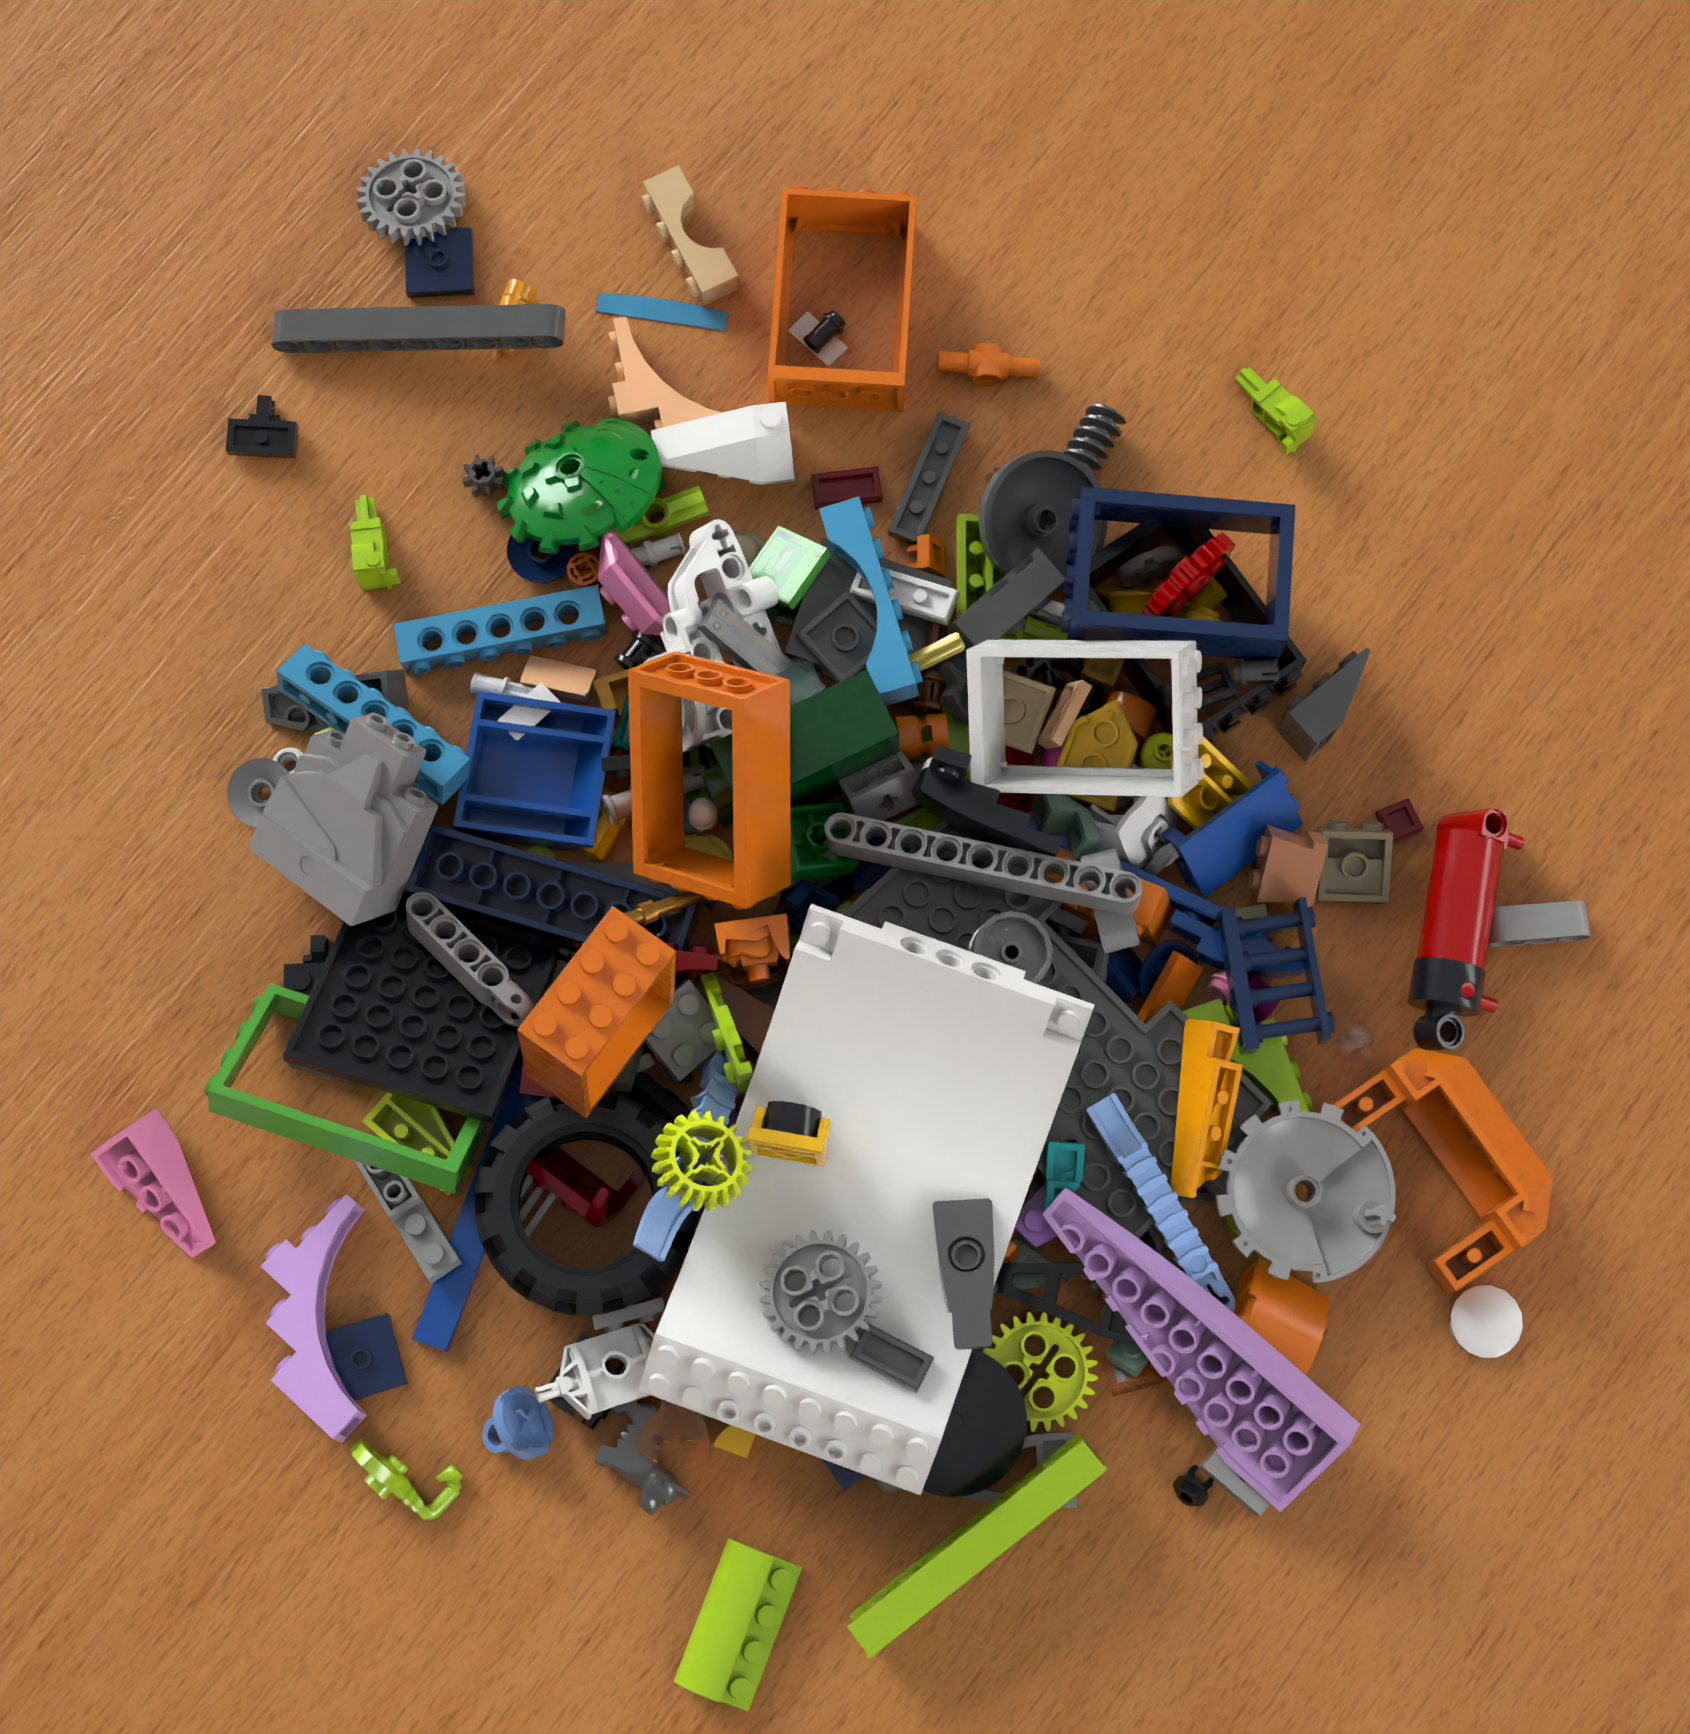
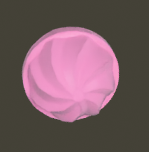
M1225 969L1213 974L1210 978V984L1207 986V991L1213 1000L1221 998L1223 1006L1231 1003Z

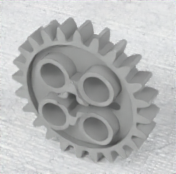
M419 148L415 149L413 155H408L407 151L402 149L401 157L397 158L390 152V161L385 162L378 158V169L373 167L367 168L369 177L360 178L362 187L357 188L359 196L357 203L363 222H367L371 232L377 230L380 239L389 234L391 244H394L398 238H402L404 246H408L410 239L414 238L417 244L421 245L422 237L425 236L434 242L435 232H439L444 236L447 235L445 225L456 227L455 217L463 216L462 207L466 206L465 185L460 171H455L453 162L446 164L444 155L434 160L432 150H429L425 156H421Z
M812 1230L809 1242H805L798 1234L796 1235L797 1246L792 1248L789 1244L782 1243L786 1254L782 1257L773 1253L771 1256L777 1263L776 1267H764L763 1269L771 1276L770 1281H762L759 1284L763 1289L769 1291V1294L760 1297L759 1301L762 1304L771 1305V1308L766 1310L763 1316L766 1319L776 1318L777 1320L770 1327L771 1330L778 1332L785 1329L781 1340L786 1344L795 1337V1349L798 1351L804 1347L805 1343H809V1350L812 1355L816 1354L819 1345H823L825 1352L830 1355L833 1343H837L845 1351L846 1338L850 1337L858 1343L860 1340L856 1331L859 1328L868 1332L871 1330L865 1322L866 1317L878 1318L879 1316L871 1308V1304L882 1303V1298L873 1294V1290L881 1288L882 1283L870 1278L879 1270L877 1266L865 1267L871 1258L870 1254L866 1252L857 1256L860 1244L856 1241L847 1248V1237L844 1234H841L836 1242H833L830 1230L826 1231L823 1240H819L816 1232ZM832 1258L838 1259L841 1263L838 1274L831 1277L823 1275L822 1265L824 1262ZM796 1273L804 1274L806 1277L805 1286L796 1292L788 1290L787 1282L790 1276ZM845 1278H852V1282L848 1285L827 1290L825 1292L826 1299L820 1301L817 1296H813L796 1307H790L791 1301L814 1295L817 1292L815 1286L818 1284H822L826 1289L840 1283ZM844 1293H850L855 1296V1305L847 1312H841L836 1309V1300ZM809 1308L818 1309L820 1311L818 1323L811 1327L803 1326L801 1322L803 1312Z

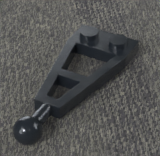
M1003 1263L1002 1270L1000 1269L995 1282L999 1284L998 1292L1098 1336L1137 1344L1125 1328L1127 1325L1118 1311L1113 1312L1107 1302L1102 1324L1056 1305L1062 1274H1085L1083 1263ZM1014 1274H1049L1044 1300L1013 1287Z

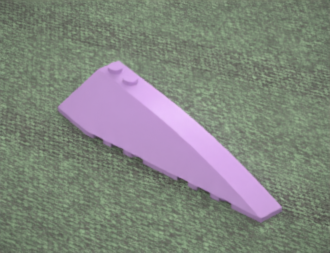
M1067 1188L1043 1212L1042 1215L1069 1252L1075 1253L1085 1266L1083 1271L1091 1282L1095 1280L1106 1294L1105 1301L1113 1312L1118 1311L1127 1323L1125 1328L1161 1377L1166 1376L1175 1388L1174 1395L1182 1405L1186 1403L1197 1418L1196 1425L1204 1435L1208 1434L1218 1447L1216 1452L1221 1459L1279 1512L1287 1507L1350 1446L1361 1424L1249 1325L1163 1256Z

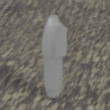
M1172 843L1161 847L1144 868V871L1156 876L1163 867L1172 865L1179 857Z

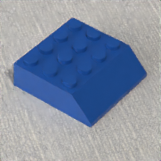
M477 691L466 752L470 758V777L460 786L453 824L455 830L486 840L542 846L557 850L594 847L601 797L606 772H602L601 757H609L616 710ZM513 706L551 711L535 726L498 721ZM508 732L525 735L519 740H515Z

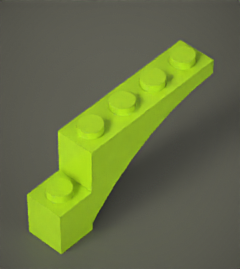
M1221 998L1182 1011L1189 1019L1215 1021L1230 1026L1235 1025L1230 1007L1228 1005L1223 1006ZM1271 1018L1262 1021L1261 1025L1275 1023V1020ZM1286 1036L1266 1038L1263 1040V1043H1259L1260 1048L1255 1053L1240 1055L1238 1040L1236 1041L1231 1061L1243 1065L1242 1073L1273 1103L1272 1106L1279 1114L1278 1103L1291 1100H1299L1300 1111L1313 1112V1105L1308 1093L1301 1092L1297 1079L1301 1078L1298 1065L1294 1058L1289 1059L1284 1047L1288 1045Z

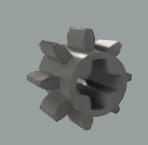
M475 455V461L471 465L464 464L465 472L469 476L464 477L462 481L465 487L473 486L472 494L475 498L479 494H483L491 499L492 493L496 489L503 490L504 488L501 480L498 479L503 477L504 469L501 466L494 468L496 462L493 456L486 460L480 459L478 455Z

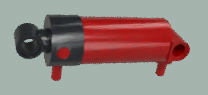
M1496 807L1447 814L1441 817L1437 825L1436 842L1417 957L1413 964L1407 1000L1409 1005L1426 1011L1425 1015L1416 1021L1413 1029L1415 1042L1424 1050H1453L1458 1048L1465 1036L1463 1023L1458 1016H1477L1480 1009L1491 1013L1498 1009V1001L1496 999L1482 995L1486 973L1484 968L1503 850H1507V846L1516 850L1521 849L1524 846V838L1509 832L1507 815L1503 810Z

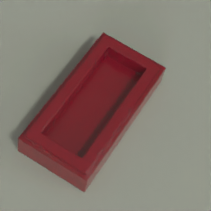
M878 466L811 474L815 510L858 496L862 505L880 503L883 500Z

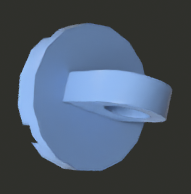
M516 1386L502 1392L495 1400L493 1416L486 1421L482 1432L483 1443L490 1452H511L520 1459L532 1460L547 1453L550 1449L548 1447L549 1443L554 1438L553 1419L547 1405L544 1402L539 1403L532 1396L535 1393L527 1387Z

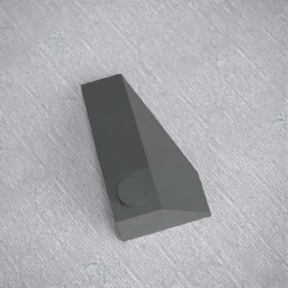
M386 670L355 675L358 681L368 688L377 689L385 697V700L397 708L408 709L409 702L404 670ZM278 686L261 688L266 723L315 733L330 727L279 691ZM345 701V702H343V703H353V702H352V701Z

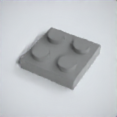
M685 979L674 988V1003L644 1041L675 1081H681L716 1050L711 1031L717 1028L709 1004L689 979Z

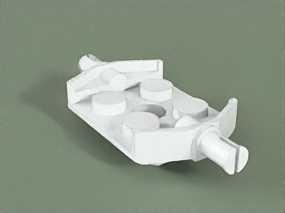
M637 1323L565 1346L559 1377H556L553 1383L535 1387L538 1402L541 1403L558 1396L564 1397L573 1408L588 1420L592 1414L650 1396L639 1391L638 1388L655 1334L643 1323ZM616 1358L624 1363L626 1370L620 1375H612L606 1370L605 1363L610 1359Z

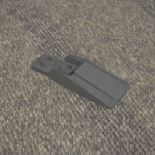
M986 1198L936 1201L933 1203L932 1208L940 1277L948 1313H952L954 1347L957 1350L990 1348L992 1345L990 1311L992 1310L994 1285L992 1200Z

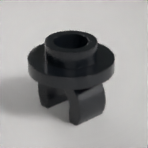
M1196 1464L1191 1466L1184 1475L1178 1476L1173 1483L1178 1499L1188 1506H1203L1208 1500L1207 1491L1214 1483L1212 1477H1209L1203 1484L1195 1479L1194 1474L1199 1468Z

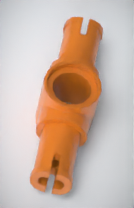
M980 343L975 345L973 350L969 349L968 353L938 350L936 371L966 373V377H972V381L975 384L994 386L1000 384L1002 379L1007 380L1008 376L1037 379L1039 358L1010 356L1009 352H1003L1001 345Z

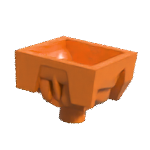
M787 914L714 923L719 952L724 964L728 963L732 967H738L739 964H742L744 971L748 972L749 983L769 981V968L778 967L780 959L787 966L790 965L792 957Z

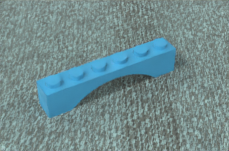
M858 496L819 508L832 553L846 561L861 575L874 596L877 607V631L866 667L885 706L920 696L917 683L923 682L917 661L913 663L909 661L907 652L913 650L908 630L901 632L897 622L904 618L898 599L891 600L888 590L894 588L889 569L881 570L878 559L885 556L879 537L872 539L869 529L875 527L870 507L862 508Z

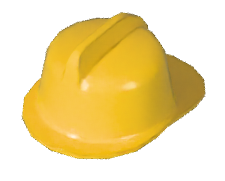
M1123 586L1106 587L1098 590V593L1106 598L1109 612L1142 615V609L1152 599L1151 595L1154 592L1147 588H1125Z

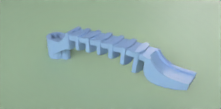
M716 1049L699 1064V1071L702 1076L700 1086L704 1091L698 1094L695 1099L700 1106L692 1111L696 1110L701 1119L705 1112L711 1111L713 1121H717L720 1116L725 1115L724 1126H727L730 1121L728 1119L730 1111L736 1105L734 1100L738 1092L735 1083L731 1085L727 1083L722 1064L728 1063L724 1050L717 1051ZM695 1136L701 1142H711L709 1139ZM708 1153L704 1158L699 1157L693 1169L695 1170L700 1164L705 1165L711 1153ZM678 1156L676 1158L678 1167L683 1173L685 1165L683 1160ZM696 1179L692 1182L702 1185L703 1180ZM668 1185L661 1186L663 1189H660L649 1201L640 1220L633 1246L659 1262L665 1261L679 1227L692 1210L691 1201H688L684 1207H679L678 1201L680 1197L677 1194L672 1198H667L666 1193L670 1189Z
M1115 1092L1087 1108L1086 1111L1111 1155L1118 1164H1122L1124 1167L1122 1173L1126 1178L1131 1179L1135 1186L1133 1188L1135 1194L1141 1196L1145 1203L1144 1209L1155 1220V1228L1162 1232L1166 1247L1173 1251L1175 1255L1173 1259L1176 1264L1182 1267L1184 1273L1207 1292H1209L1208 1286L1219 1296L1218 1301L1233 1312L1235 1309V1299L1224 1281L1217 1263L1210 1257L1208 1247L1201 1241L1197 1228L1191 1224L1187 1217L1189 1214L1182 1208L1177 1199L1178 1195L1169 1186L1167 1176L1159 1169L1156 1163L1157 1159L1149 1152L1146 1141L1134 1126Z

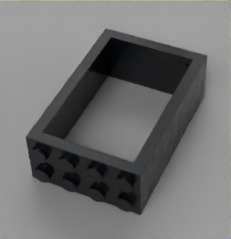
M1140 523L1091 556L1087 609L1109 612L1094 592V588L1117 573V569L1130 559L1153 550L1170 538L1175 540L1184 554L1190 557L1201 545L1215 537L1209 529ZM1230 557L1226 558L1225 565L1213 576L1228 595L1221 601L1222 605L1236 623L1265 625L1266 605ZM1289 636L1288 642L1278 659V681H1263L1202 722L1203 736L1210 743L1213 742L1211 738L1218 732L1222 731L1225 735L1235 729L1241 723L1239 719L1248 712L1253 716L1263 710L1269 704L1267 700L1276 693L1282 697L1297 686L1296 681L1303 675L1301 670L1307 660ZM1125 658L1121 670L1139 695L1158 710L1156 718L1167 733L1173 735L1171 710L1169 707H1166L1164 703L1165 697L1158 690L1162 683L1143 658Z

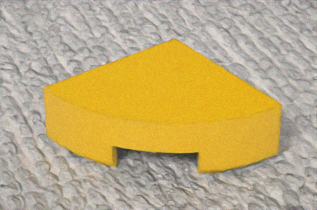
M730 1425L718 1435L713 1446L748 1459L756 1434Z

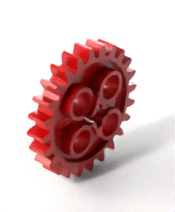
M1222 532L1214 539L1212 538L1209 542L1201 545L1190 557L1186 555L1171 570L1167 580L1151 595L1152 599L1146 603L1141 614L1168 617L1175 614L1186 602L1191 603L1209 584L1210 579L1225 565V559L1231 555L1236 544Z

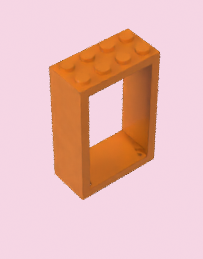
M800 185L782 188L767 375L769 403L786 402V405L903 412L917 195H909L902 191L883 194L875 193L868 189L849 192L834 187L815 190ZM797 231L900 238L892 372L786 366L794 244Z
M677 651L628 669L633 874L646 877L650 882L666 883L675 886L679 891H691L704 895V898L708 900H720L730 903L737 909L751 908L755 903L767 897H772L776 895V892L790 886V679ZM682 698L732 711L734 861L684 847Z
M612 906L517 1029L527 1076L584 1118H587L674 1003L676 951Z

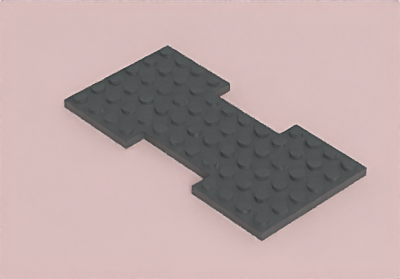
M941 821L932 830L934 832L976 840L944 821ZM916 845L908 854L917 853L921 848ZM944 851L938 855V858L943 861H951L956 857L950 851ZM978 859L973 864L980 869H985L992 863L987 859ZM1014 866L1008 870L1015 876H1021L1027 872L1021 866ZM892 867L842 915L881 929L886 921L962 949H966L971 936L982 924L994 915L1008 911L1026 913L1039 921L1049 934L1053 948L1051 966L1044 978L1036 984L1094 1004V1008L1035 1170L1045 1178L1047 1140L1084 1143L1083 1179L1079 1183L1080 1187L1073 1193L1139 1239L1155 1223V1220L1144 1209V1201L1141 1196L1135 1194L1133 1190L1134 1184L1130 1178H1126L1122 1173L1124 1167L1122 1164H1118L1111 1155L1086 1109L1115 1092L1134 1126L1146 1141L1149 1152L1157 1159L1156 1163L1161 1172L1167 1176V1182L1171 1187L1184 1025L1188 1017L1170 1000L1145 1024L1045 923L1064 902ZM1048 875L1044 877L1047 882L1055 883ZM1005 950V955L1009 959H1013L1012 954ZM1241 1073L1227 1150L1244 1133L1239 1128L1240 1125L1254 1114L1259 1118L1273 1104L1243 1073Z

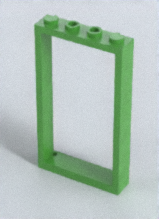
M270 983L263 996L258 995L252 1007V1015L248 1022L243 1021L241 1023L234 1046L232 1048L228 1047L225 1050L221 1060V1068L217 1075H211L206 1084L205 1095L208 1096L209 1112L455 1194L489 1125L488 1122L467 1117L447 1160L231 1088L273 1013L276 1012L299 1020L309 998L308 995Z

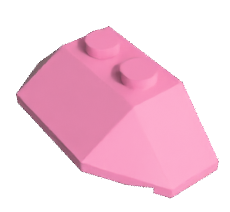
M614 530L602 535L598 581L603 587L599 589L600 593L611 605L617 603L625 612L621 618L633 632L639 629L642 634L660 635V632L664 631L663 617L671 613L668 595Z

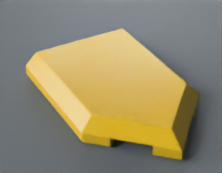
M1118 699L1073 722L1057 766L1131 767L1139 744ZM1067 794L1111 811L1116 810L1120 796Z

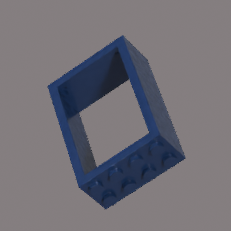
M1082 487L1079 499L1073 498L1072 508L1069 514L1068 532H1070L1069 544H1067L1066 565L1071 566L1067 567L1063 589V598L1069 600H1065L1064 611H1062L1061 632H1067L1066 640L1196 641V651H1200L1201 656L1235 659L1245 657L1246 660L1279 659L1288 642L1296 505ZM1094 520L1270 534L1265 625L1087 609Z

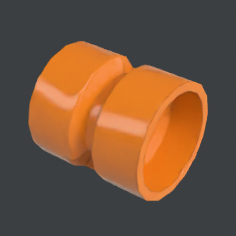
M945 713L925 714L923 720H919L916 715L896 717V728L899 732V752L903 751L908 761L919 760L922 754L932 758L936 745L949 748ZM921 732H930V741L922 742Z

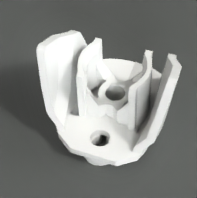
M1133 761L1130 768L1140 767ZM1124 796V798L1134 804L1125 815H1109L1092 804L1090 812L1100 836L1096 848L1103 851L1115 847L1120 860L1139 869L1146 866L1153 859L1155 853L1166 845L1161 833L1171 826L1176 828L1178 824V813L1168 805V797Z

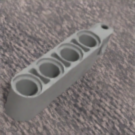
M417 892L411 895L406 902L407 927L410 933L480 1003L490 1007L506 1024L519 1027L533 1010L534 1005L530 997L509 977L505 965L435 896L427 892ZM421 913L428 914V915H426V916H417L418 914H421ZM443 936L452 937L450 939H440ZM466 959L475 960L474 962L470 963L463 962ZM490 982L498 983L496 986H488L486 984ZM512 1013H516L519 1019H513L511 1017Z

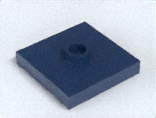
M471 228L446 229L447 235L445 236L435 232L434 242L425 236L422 237L421 245L417 244L415 238L410 239L408 246H405L406 294L408 298L474 294L473 232Z
M389 1313L326 1332V1340L335 1369L348 1393L355 1401L408 1384Z

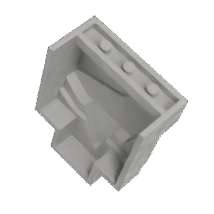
M376 713L351 718L345 734L330 730L312 735L305 754L299 756L294 772L280 777L260 815L248 849L350 926L396 911L438 808L436 803L427 798L425 792L412 787L426 750L415 743L413 737L400 732L390 725L384 716Z

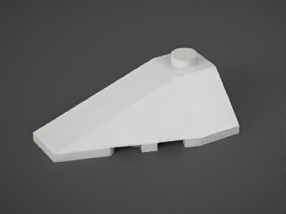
M786 402L751 405L651 430V437L659 452L663 467L690 472L702 471L718 474V477L729 479V477L749 480V483L758 485L795 481Z

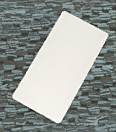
M806 312L788 331L827 366H830L848 347L834 336L818 354L812 351L806 345L803 338L813 330L819 321L809 312Z
M539 683L524 696V698L560 702L543 683ZM513 706L498 721L535 726L551 711ZM508 732L515 740H519L525 735Z

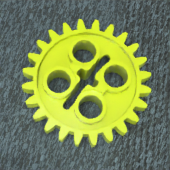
M1028 1312L1026 1314V1323L1024 1324L1014 1316L1012 1318L1014 1328L1010 1330L1006 1325L1001 1324L999 1327L1003 1337L999 1338L992 1335V1343L995 1345V1348H983L982 1352L996 1359L1005 1368L1010 1365L1017 1366L1023 1374V1379L1018 1385L1021 1391L1033 1374V1371L1029 1368L1030 1364L1034 1366L1039 1365L1054 1344L1059 1347L1058 1351L1043 1371L1047 1378L1045 1380L1039 1378L1034 1382L1024 1397L1030 1432H1035L1038 1422H1042L1046 1432L1050 1431L1052 1420H1055L1060 1428L1065 1427L1063 1416L1068 1415L1071 1419L1076 1420L1078 1417L1074 1407L1078 1406L1083 1409L1088 1407L1082 1396H1093L1095 1394L1091 1388L1087 1387V1382L1096 1381L1098 1377L1088 1373V1368L1098 1363L1094 1360H1087L1085 1356L1093 1350V1347H1081L1080 1342L1084 1339L1085 1334L1082 1333L1074 1337L1071 1334L1074 1328L1073 1324L1070 1323L1063 1329L1060 1327L1061 1319L1057 1317L1052 1323H1048L1046 1312H1042L1039 1321L1036 1322L1032 1313ZM1037 1336L1043 1341L1044 1350L1041 1355L1031 1356L1025 1351L1024 1342L1027 1337ZM1058 1358H1067L1072 1362L1073 1373L1069 1378H1061L1055 1373L1054 1364ZM1039 1387H1044L1051 1392L1052 1402L1048 1408H1039L1033 1402V1393Z

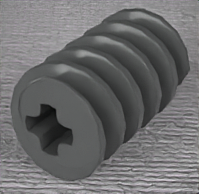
M1096 403L1090 404L1086 408V415L1081 417L1080 426L1075 428L1073 438L1069 439L1067 449L1062 452L1079 460L1090 471L1091 469L1102 470L1103 464L1097 458L1108 459L1109 452L1104 447L1114 448L1116 444L1110 436L1120 437L1122 434L1121 429L1116 424L1124 425L1127 423L1125 418L1113 408Z

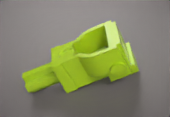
M1250 367L1248 369L1243 368L1240 371V375L1235 378V382L1251 397L1250 411L1277 436L1276 441L1281 445L1280 450L1285 455H1288L1290 452L1292 454L1295 453L1297 446L1313 435L1316 420L1314 412L1298 397L1290 395L1275 378L1266 384Z
M361 495L360 499L355 500L357 521L349 522L355 577L362 591L385 587L388 590L393 589V585L401 584L396 567H390L385 527L381 518L377 517L375 498H367V495Z

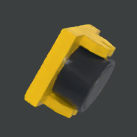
M769 1101L767 1110L766 1107L756 1106L747 1140L753 1155L823 1167L826 1163L831 1119L823 1118L822 1111L807 1105L786 1101Z

